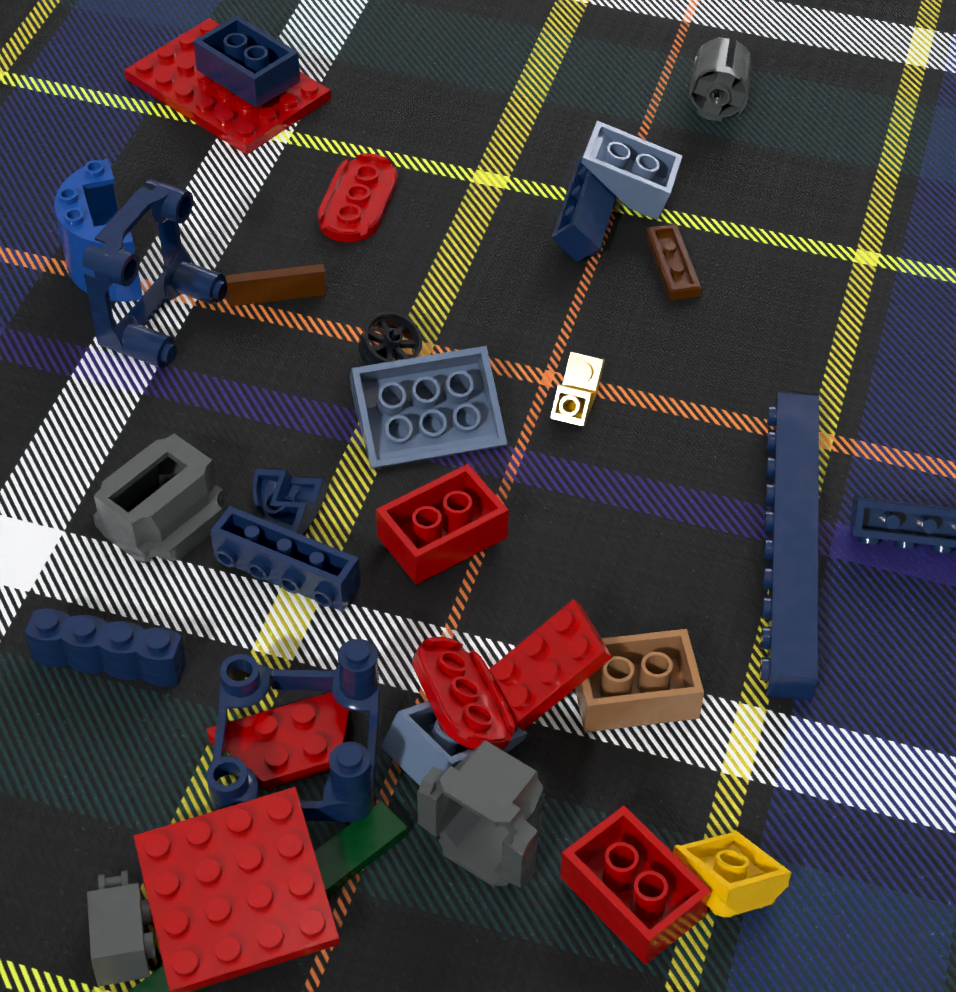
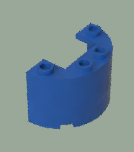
M108 159L89 161L84 167L71 174L58 189L54 201L68 274L72 281L86 293L84 273L87 272L95 275L94 270L83 267L84 253L89 244L99 248L105 244L96 241L94 238L118 212L113 187L115 181ZM129 232L123 240L124 248L135 253L131 232ZM139 271L131 285L125 287L113 283L109 287L110 301L128 302L141 299L143 295Z

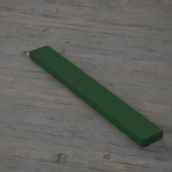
M382 801L372 808L367 817L360 821L352 822L314 851L327 896L408 835V827ZM164 965L128 992H170ZM209 985V986H206V987H203V988H200V989H197V990H194V991H190V992H204L205 990H207V989H208L209 987H211L212 985Z

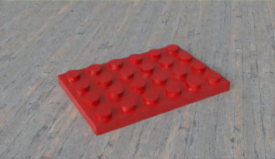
M211 18L124 69L126 80L246 155L331 100V90L300 72V82L259 108H256L197 71L193 41L221 25Z

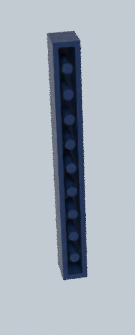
M777 392L775 406L769 405L767 413V426H772L773 431H768L766 452H772V457H767L765 478H771V484H766L764 503L765 505H771V511H766L764 518V532L770 533V539L765 538L763 560L769 561V567H764L762 589H767L769 592L768 597L763 596L761 619H768V627L763 626L761 632L760 648L767 650V658H761L759 678L766 681V696L812 701L818 680L819 396Z

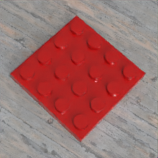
M296 787L133 835L170 992L194 991L340 945Z

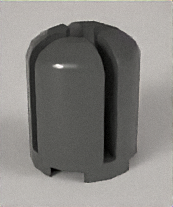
M719 37L706 42L700 47L695 57L689 98H691L692 104L697 108V114L708 120L722 121L723 117L732 116L737 112L741 114L747 105L753 62L750 52L737 40L730 51L728 64H726L730 38Z

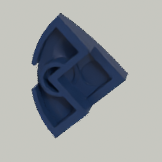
M256 469L253 479V500L255 506L263 511L265 515L264 520L303 535L315 519L329 485L324 479L292 477L287 470Z

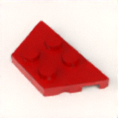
M329 692L230 721L225 752L229 756L237 757L243 761L246 767L255 774L258 785L263 790L330 771L329 757L332 750L344 743L346 739L350 710L342 707L335 700L333 692ZM217 725L206 728L208 740L213 746Z

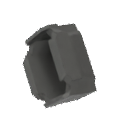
M175 433L165 439L156 440L102 481L101 489L94 495L97 512L93 515L95 526L104 537L139 563H146L150 561V558L157 556L171 562L179 561L211 535V529L223 515L222 508L219 506V503L224 500L223 491L216 485L213 461ZM176 474V476H174L171 480L165 483L162 487H160L152 495H150L138 506L132 509L129 513L125 511L134 502H136L148 491H150L157 484H159V475Z
M484 740L479 747L459 762L455 768L450 766L444 771L432 767L422 779L417 791L418 824L433 836L437 837L439 835L441 837L439 844L445 857L491 886H508L511 883L519 888L521 886L525 887L535 874L537 840L541 830L543 785L538 779L536 770Z

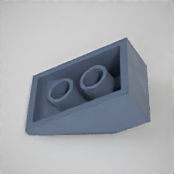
M596 121L581 163L629 209L658 220L671 194L682 155Z
M429 701L398 711L381 746L395 763L419 786L432 767L444 771L450 766L455 768L459 762L474 751L460 745L444 732ZM516 727L509 745L502 751L509 752L522 742L528 733Z

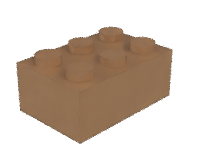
M687 629L602 638L612 658L575 688L584 733L699 719L704 696Z

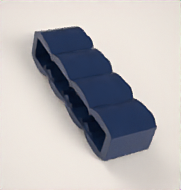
M37 609L33 611L25 629V636L32 659L48 667H64L69 665L72 669L82 673L96 674L106 672L117 679L136 680L142 678L152 685L169 687L179 684L186 665L182 636L166 628L143 629L134 623L125 621L107 623L95 616L76 615L70 617L68 614L55 609Z

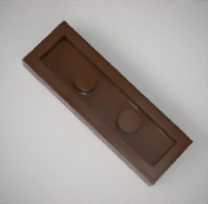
M678 225L647 228L646 238L669 300L700 297L702 288Z
M324 264L226 275L230 307L326 295Z

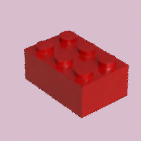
M466 464L377 508V537L417 585L508 538L509 510L471 466Z
M624 805L562 852L560 878L645 965L707 915L708 906L706 904L711 897L712 891Z

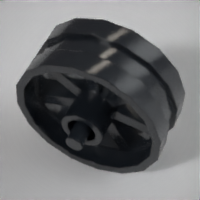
M392 311L377 313L370 318L358 342V351L366 365L393 361L392 357L394 354L400 360L415 358L422 349V335L418 326L409 317ZM380 327L383 335L378 334L372 331L371 329ZM368 339L379 343V345L371 347ZM401 348H412V357H409Z

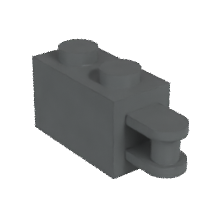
M128 870L121 871L119 876L106 878L105 874L98 875L99 890L87 892L91 962L97 986L150 977L149 959L156 958L153 932L146 933V925L153 924L148 899L142 900L139 883L130 884Z

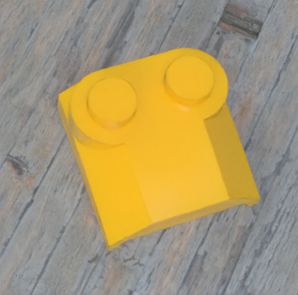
M736 830L728 834L681 846L675 845L673 849V854L712 891L706 905L714 914L720 917H732L772 905L789 885L791 871Z

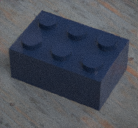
M238 15L193 41L197 71L256 108H259L300 82L298 52Z

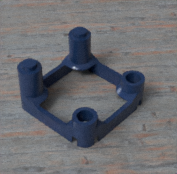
M150 179L145 182V185L154 189L149 190L140 187L94 238L96 241L105 244L101 248L89 244L83 256V267L94 270L95 275L86 272L84 273L98 345L156 367L164 368L166 365L171 364L177 355V346L175 345L174 338L144 326L165 302L181 294L215 305L225 298L228 290L223 274L191 263L188 254L181 245L179 224L184 223L192 211V193L185 189ZM152 208L153 218L158 223L164 271L129 313L115 325L109 287L113 283L125 287L131 285L138 274L140 266L139 256L136 253L125 250L123 240L148 210Z
M352 639L345 642L338 651V668L331 671L272 669L258 664L253 657L246 654H235L226 658L220 667L219 712L213 759L206 772L210 799L215 811L257 798L258 781L252 770L246 767L244 762L237 757L225 756L229 727L227 709L253 706L260 702L267 694L268 688L272 687V689L332 691L335 700L342 707L351 711L370 712L368 748L366 749L363 745L355 742H345L336 746L329 757L330 776L324 786L323 800L300 801L305 821L354 822L367 817L372 811L374 804L380 711L378 654L375 646L364 639ZM225 775L239 777L232 785L224 786L218 783L219 778Z

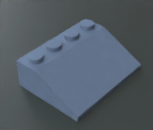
M487 346L351 368L349 380L356 415L371 469L507 446Z

